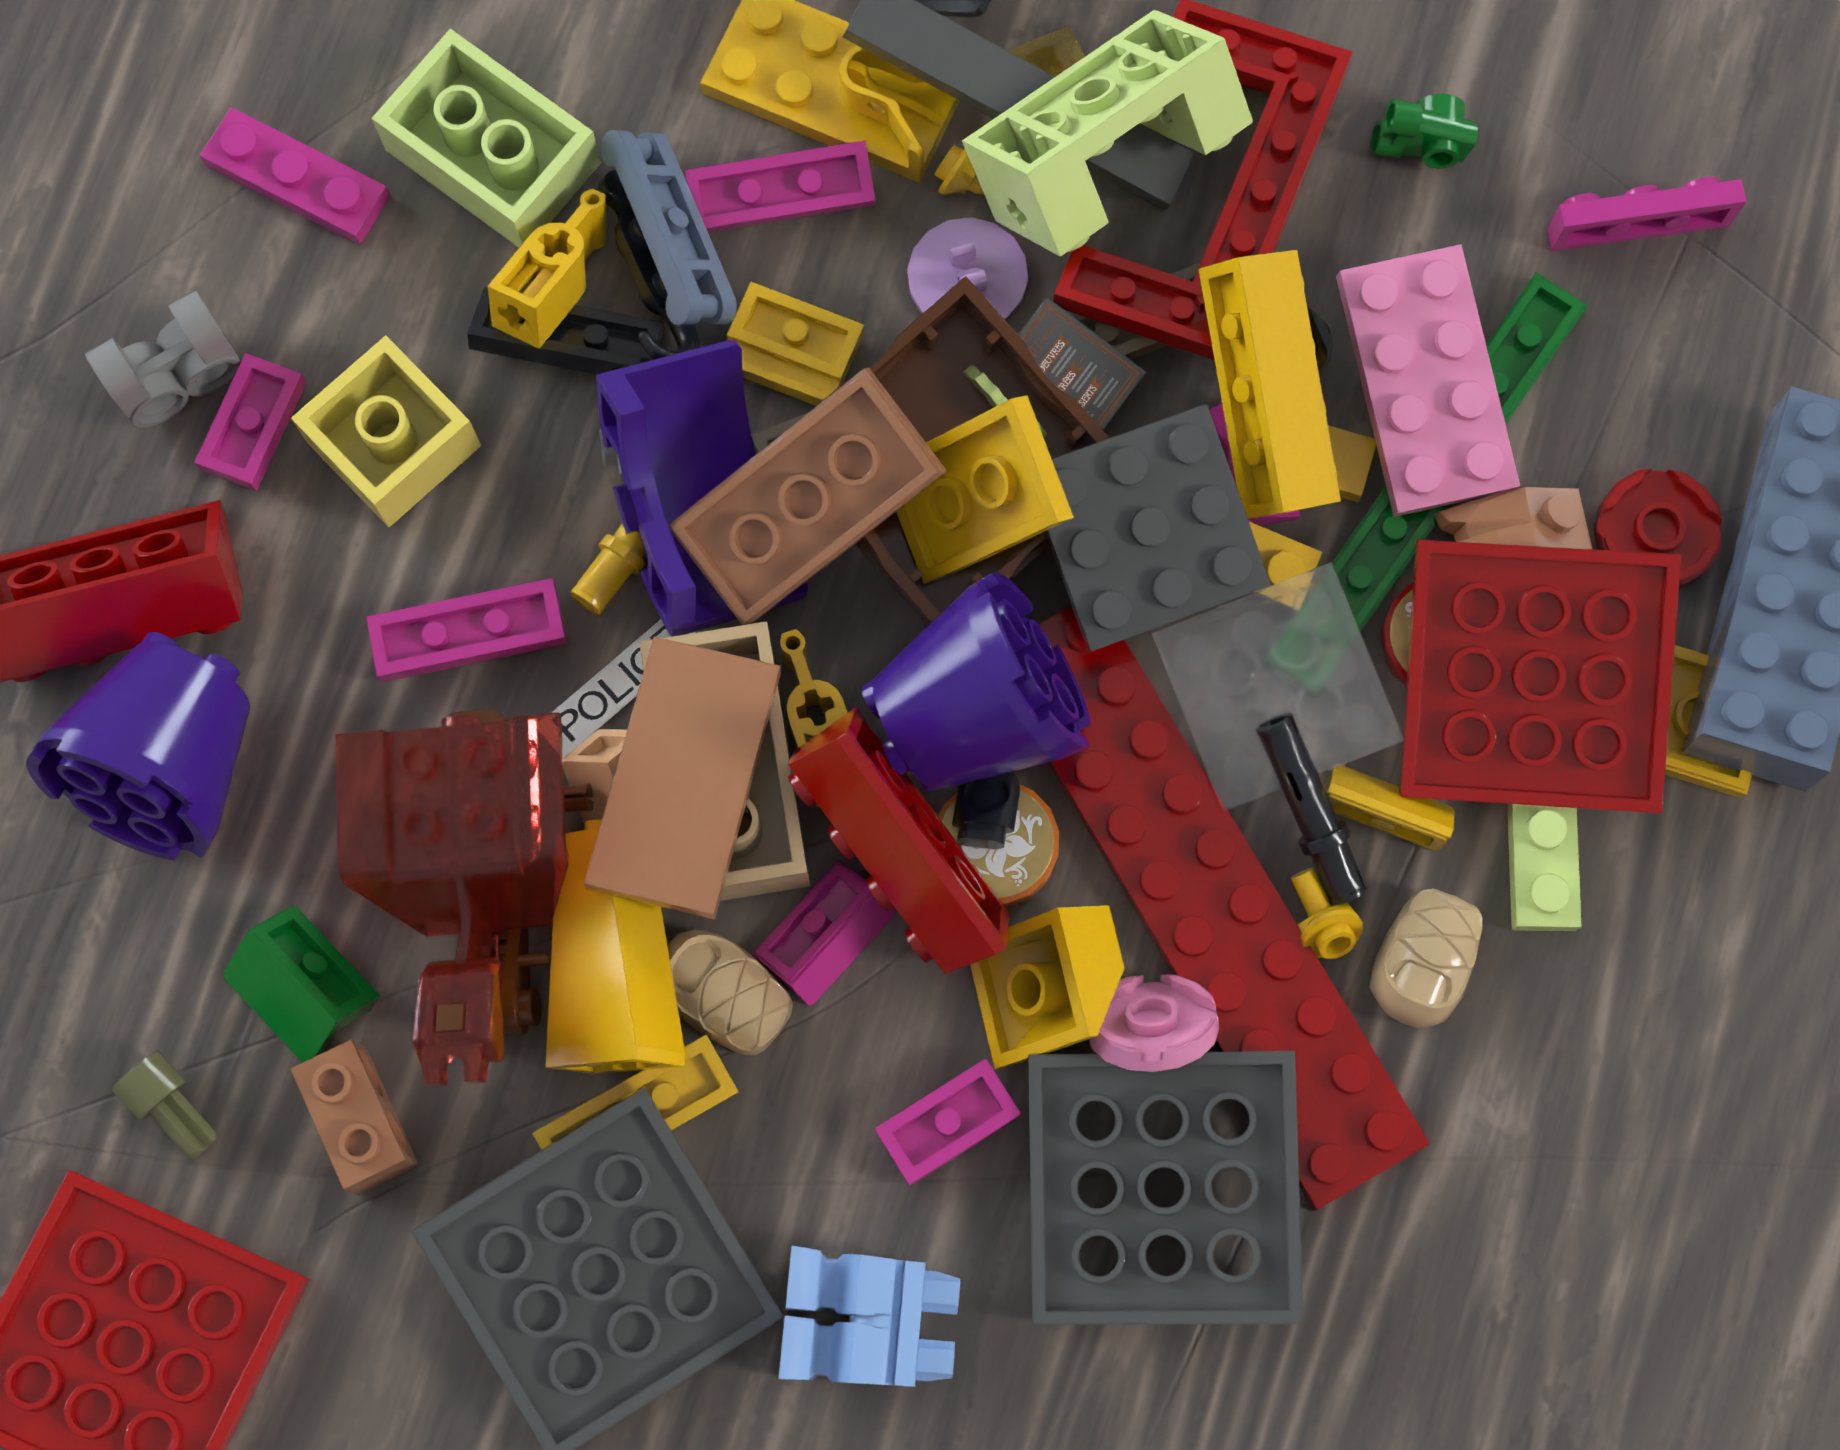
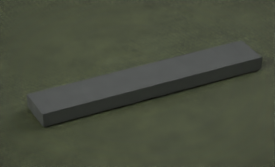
M860 0L843 34V38L993 119L1055 78V76L915 0ZM1139 123L1117 138L1109 150L1100 155L1090 157L1085 162L1088 170L1165 210L1171 205L1194 152Z

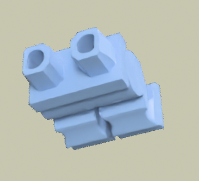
M792 1246L785 1310L818 1313L826 1309L836 1311L839 1315H850L849 1322L822 1325L815 1319L785 1316L779 1379L812 1380L818 1376L828 1377L830 1382L915 1387V1380L934 1381L952 1378L955 1342L919 1339L921 1312L957 1315L960 1278L937 1271H926L925 1262L902 1261L859 1254H842L838 1259H832L825 1256L820 1250Z

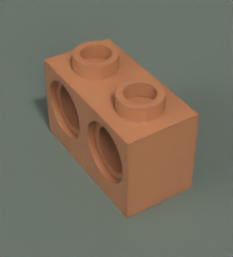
M351 1039L291 1068V1072L343 1190L361 1195L419 1166L374 1063L365 1047Z

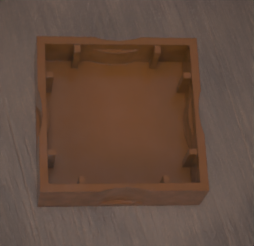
M966 276L896 337L886 353L870 367V370L925 442L993 408L964 374L963 371L970 365L975 366L981 373L983 372L1008 400L1028 396L1037 421L1047 433V437L1044 440L1051 459L1109 439V436L1077 400L1058 388L1044 374L1032 357L1026 343ZM845 383L841 384V385H840L836 390H834L830 395H832L835 391H837V390H838L840 387H842ZM897 512L893 513L855 543L927 626L970 585L994 572L1001 573L1012 580L1050 546L1046 533L1042 532L948 577L923 584V573L917 568Z

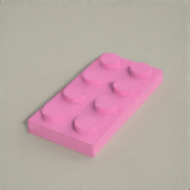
M1462 244L1340 270L1336 280L1393 517L1478 499L1505 490L1519 488L1520 482Z

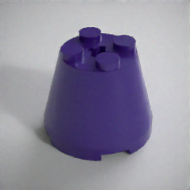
M994 572L970 585L900 652L874 680L862 687L863 697L868 707L882 721L889 736L882 741V747L889 763L900 775L911 770L922 786L929 792L1062 760L1090 745L1085 735H1081L1080 730L1091 725L1089 712L1081 689L1059 644L1052 647L1045 632L1035 620L1027 619L1026 615L1033 612L1032 603L1003 574Z
M149 632L141 643L125 655L40 736L27 757V770L35 784L50 799L58 800L64 794L76 809L92 818L88 827L134 850L163 859L175 860L180 850L190 851L201 858L205 855L219 830L250 711L248 697L236 683L240 672L231 662L221 656L206 654L204 658H201L181 649L171 638L158 632Z

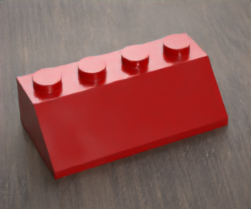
M221 499L1 555L0 682L8 680L27 682L40 677L47 670L66 665L89 666L105 659L109 654L134 648L142 642L149 632H158L169 638L194 632L213 634L226 629L233 622L241 621L242 587Z
M858 707L852 709L793 752L788 763L793 771L788 775L793 789L808 807H813L815 804L819 805L832 823V825L827 827V830L836 847L849 860L857 856L871 875L866 879L871 893L886 911H890L894 907L909 926L905 930L908 942L925 963L934 959L943 973L946 974L997 955L1007 948L1009 911L906 773L903 775L898 774L891 766L884 753L882 740Z

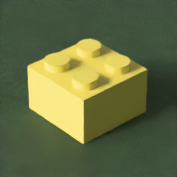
M386 335L291 417L309 446L388 528L481 447V443L470 420Z

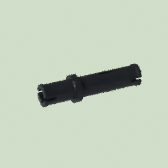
M1293 713L1281 714L1264 721L1258 726L1259 728H1256V733L1262 742L1279 781L1280 788L1286 797L1302 834V837L1298 840L1302 853L1304 855H1311L1332 905L1344 904L1360 897L1366 892L1365 890L1368 886L1347 842L1351 832L1345 821H1338L1320 780L1319 773L1314 766L1295 722Z

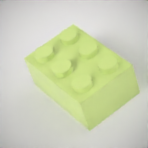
M452 29L447 31L371 118L387 152L518 248L539 226L552 222L601 164L596 140L591 129Z

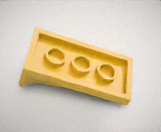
M741 0L700 82L702 94L828 146L865 140L870 163L920 183L960 100L843 38V34L849 24L847 21L795 0Z

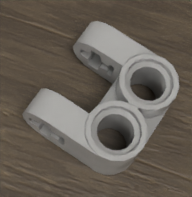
M196 290L168 305L175 319L160 331L157 342L141 341L121 348L115 339L111 338L85 353L92 369L111 398L132 424L138 428H148L169 420L182 410L188 401L189 395L205 396L224 388L232 382L241 363L213 314Z

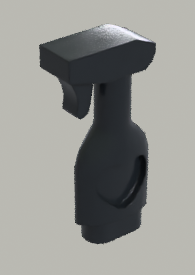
M1014 772L958 786L952 825L959 828L957 836L959 844L987 849L1004 848L1006 834L1014 832L1020 796L1019 780Z

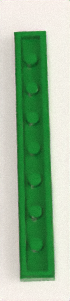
M1537 272L1486 343L1505 425L1588 306ZM1385 486L1302 604L1300 610L1297 611L1264 658L1262 665L1315 699L1415 556L1416 540H1426L1437 524L1434 515L1446 510L1449 505L1393 517Z

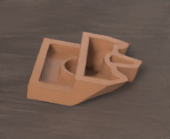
M1520 487L1452 507L1434 515L1440 529L1454 535L1456 542L1592 549L1581 497L1577 488Z

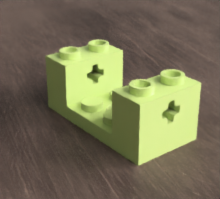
M1153 10L963 139L962 143L995 221L1061 257L1066 252L1083 246L1092 234L1109 223L1085 160L1109 150L1117 138L1139 123L1167 138L1207 155L1211 151L1219 150L1228 145L1233 136L1253 123L1225 38Z

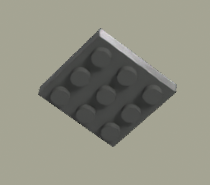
M1207 403L1052 459L1074 518L1045 531L1087 651L1097 650L1271 586Z

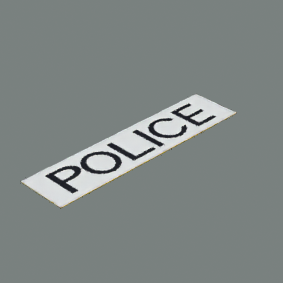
M661 619L535 726L563 758L637 696L644 672L639 642L653 640L654 636L659 638L670 637Z

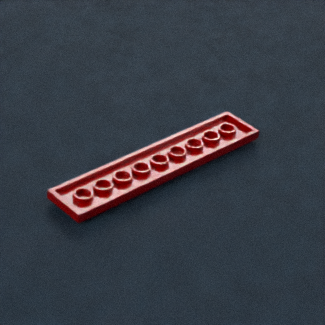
M1072 606L1040 623L1039 625L1048 637L1052 647L1059 644L1081 689L1091 720L1090 726L1080 730L1081 735H1085L1090 745L1065 759L1048 764L1173 975L1194 981L1213 995L1219 1019V1031L1215 1041L1218 1051H1295L1299 1187L1313 1211L1322 1208L1429 1145L1428 1139L1311 946L1303 947L1301 942V935L1303 933L1125 640L1094 651H1087Z

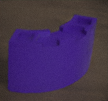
M727 340L596 375L604 447H613L616 451L624 484L613 487L626 535L634 532L639 533L648 558V569L643 570L640 574L670 637L685 635L737 619L670 531L668 525L756 455L745 401L741 347L737 341ZM805 582L775 607L804 599L808 594V584Z

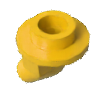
M954 144L934 174L943 181L938 189V193L947 195L961 192L965 195L967 191L975 194H984L966 150H962Z
M1314 867L1293 875L1290 879L1309 917L1297 924L1302 932L1301 942L1303 947L1311 946L1317 958L1336 959L1349 953L1363 932L1361 918L1354 912L1348 902L1335 906L1331 905Z

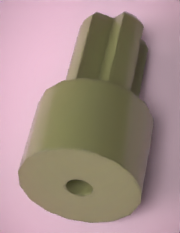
M156 1050L125 1074L111 1090L140 1122L151 1116L188 1158L194 1159L215 1142L217 1138L216 1132L179 1092L186 1084V1081L166 1058Z

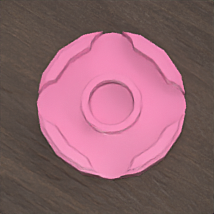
M1143 975L1126 977L1119 981L1098 1036L1089 1039L1091 1048L1105 1062L1126 1070L1157 1072L1180 1068L1200 1059L1215 1044L1219 1031V1019L1213 995L1198 983L1177 975H1160L1161 982L1144 983Z

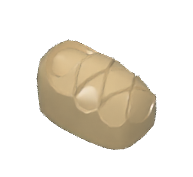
M1434 888L1420 891L1404 904L1391 924L1376 955L1369 986L1380 1007L1390 1017L1415 1028H1424L1441 1024L1450 1016L1463 997L1478 952L1482 933V915L1476 906Z
M699 929L678 933L667 943L679 1017L702 1035L707 1034L710 1040L736 1054L750 1056L765 1051L780 1034L791 1016L793 1005L787 989L757 959L733 941L710 931Z

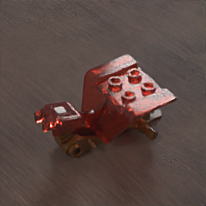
M480 709L451 713L449 716L441 719V727L392 732L382 729L335 734L338 867L344 885L425 937L459 934L455 960L429 962L417 981L412 1044L422 1065L425 1085L434 1087L447 1086V1069L450 1062L456 1058H460L463 1062L464 1082L473 1084L487 1083L489 1062L499 1063L504 1059V1035L526 1033L529 1026H538L540 1023L541 999L538 989L535 986L530 987L529 967L547 965L550 963L551 957L546 952L529 954L528 928L551 926L569 864V854L566 847L565 812L592 811L594 807V801L589 799L594 797L590 783L564 787L561 714L555 712L510 717V720H506L501 713L494 709ZM498 941H507L505 945H499L498 950ZM499 954L502 956L505 955L503 971L501 962L499 961Z

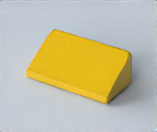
M1336 764L1332 768L1325 791L1335 814L1435 852L1440 850L1451 838L1454 830L1455 811L1451 806L1428 798L1401 797L1399 786L1343 765Z

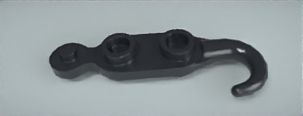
M616 170L609 171L600 180L598 190L605 194L606 204L615 211L618 217V223L615 225L614 231L617 249L625 258L640 291L642 303L648 310L654 314L661 315L666 321L676 341L677 349L668 350L663 348L646 331L639 333L638 340L645 352L653 360L699 348L700 340L695 325H675L669 320L666 313L668 293Z

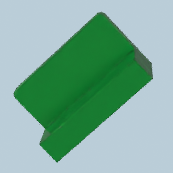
M295 905L250 928L223 972L226 982L302 1063L322 1054L335 1032L370 1012L380 997L379 993Z

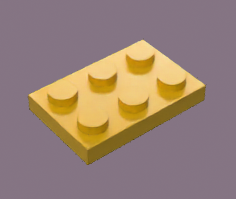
M1027 395L1009 399L926 442L947 472L896 511L917 568L923 573V584L948 577L1074 518Z

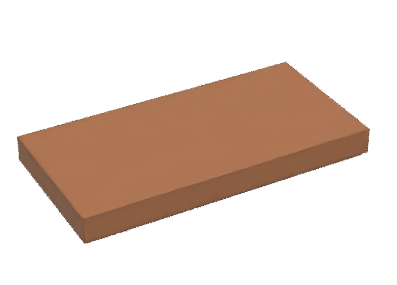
M864 368L670 523L668 527L742 625L753 624L936 481L947 470L870 368Z
M653 637L584 881L586 889L710 919L716 918L781 675L780 665Z

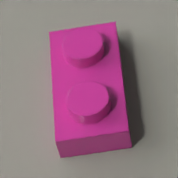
M245 353L194 463L199 470L257 492L306 386L307 381L302 373Z
M985 1058L877 1126L874 1130L910 1187L1021 1117V1113Z

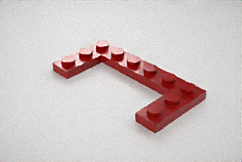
M1180 0L1173 17L1225 38L1240 84L1270 94L1197 273L1192 282L1083 245L1071 252L1054 292L1053 302L1066 311L1214 360L1199 269L1238 257L1275 252L1350 66L1353 51L1195 1Z

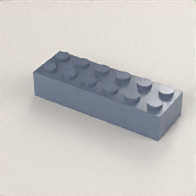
M1791 386L1770 412L1767 419L1707 652L1708 661L1702 672L1698 687L1699 695L1695 699L1688 726L1689 732L1685 738L1681 754L1736 771L1745 770L1753 776L1805 792L1830 773L1840 733V400Z

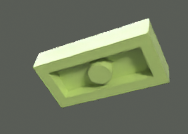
M1507 804L1511 929L1516 931H1577L1582 927L1577 808Z

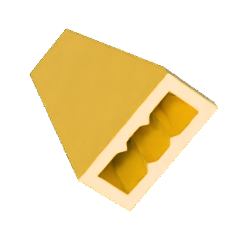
M588 820L585 822L584 830L557 835L545 1068L588 1074H605L685 1066V1048L661 907L586 889L584 881L602 821Z

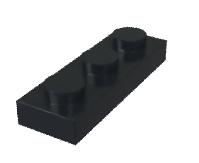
M484 287L469 326L467 338L470 350L598 375L653 360L643 349L638 340V335L640 332L646 331L661 346L664 339V322L574 305L546 342L538 349L492 327L488 287Z

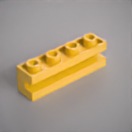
M1297 250L1238 257L1200 268L1199 275L1237 490L1247 518L1341 502L1337 470L1333 459L1326 418V407L1315 355V343L1312 338L1304 292V280L1301 275Z

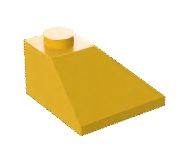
M1109 905L1059 907L1009 926L1007 948L997 955L970 964L994 1069H1004L1027 1061L1028 1055H1044L1098 1036L1125 969Z

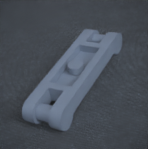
M609 130L604 134L601 141V157L607 166L616 168L668 293L666 313L669 320L675 325H695L700 319L708 325H727L731 323L737 311L735 295L668 138L662 133L642 132L636 138L630 131Z

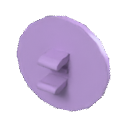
M973 217L948 220L927 231L913 248L907 268L910 296L921 314L966 276L1007 321L1022 304L1028 284L1026 256L1015 238L997 224Z

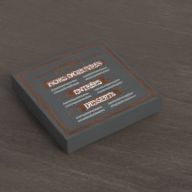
M1048 297L1045 298L1019 333V336L1026 343L1032 357L1044 374L1058 388L1076 399L1102 430L1146 373L1144 369Z

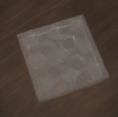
M1332 562L1152 633L1223 812L1281 790L1262 742L1256 733V728H1259L1258 726L1261 723L1275 716L1293 713L1295 722L1319 775L1404 741Z

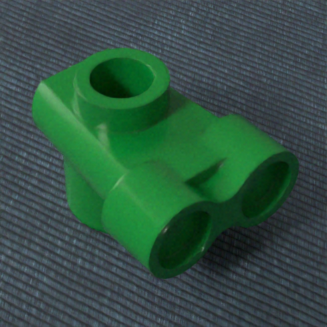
M1433 94L1422 98L1418 103L1392 99L1387 107L1383 121L1378 120L1373 127L1370 138V151L1372 154L1400 158L1402 155L1422 157L1423 164L1429 168H1449L1457 162H1463L1476 145L1477 123L1465 119V104L1462 99L1455 95Z

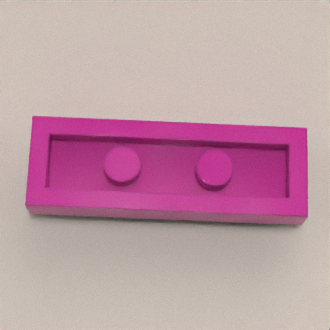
M233 107L229 109L200 154V158L206 167L358 245L362 243L391 197L387 186Z
M865 140L684 170L686 182L708 233L876 205Z
M1716 177L1695 179L1683 187L1659 190V187L1656 185H1644L1633 188L1621 196L1599 198V195L1594 193H1585L1573 196L1559 204L1547 227L1551 251L1724 228L1731 226L1747 201L1742 179L1720 182Z
M553 578L366 617L376 676L381 683L567 644L557 587Z

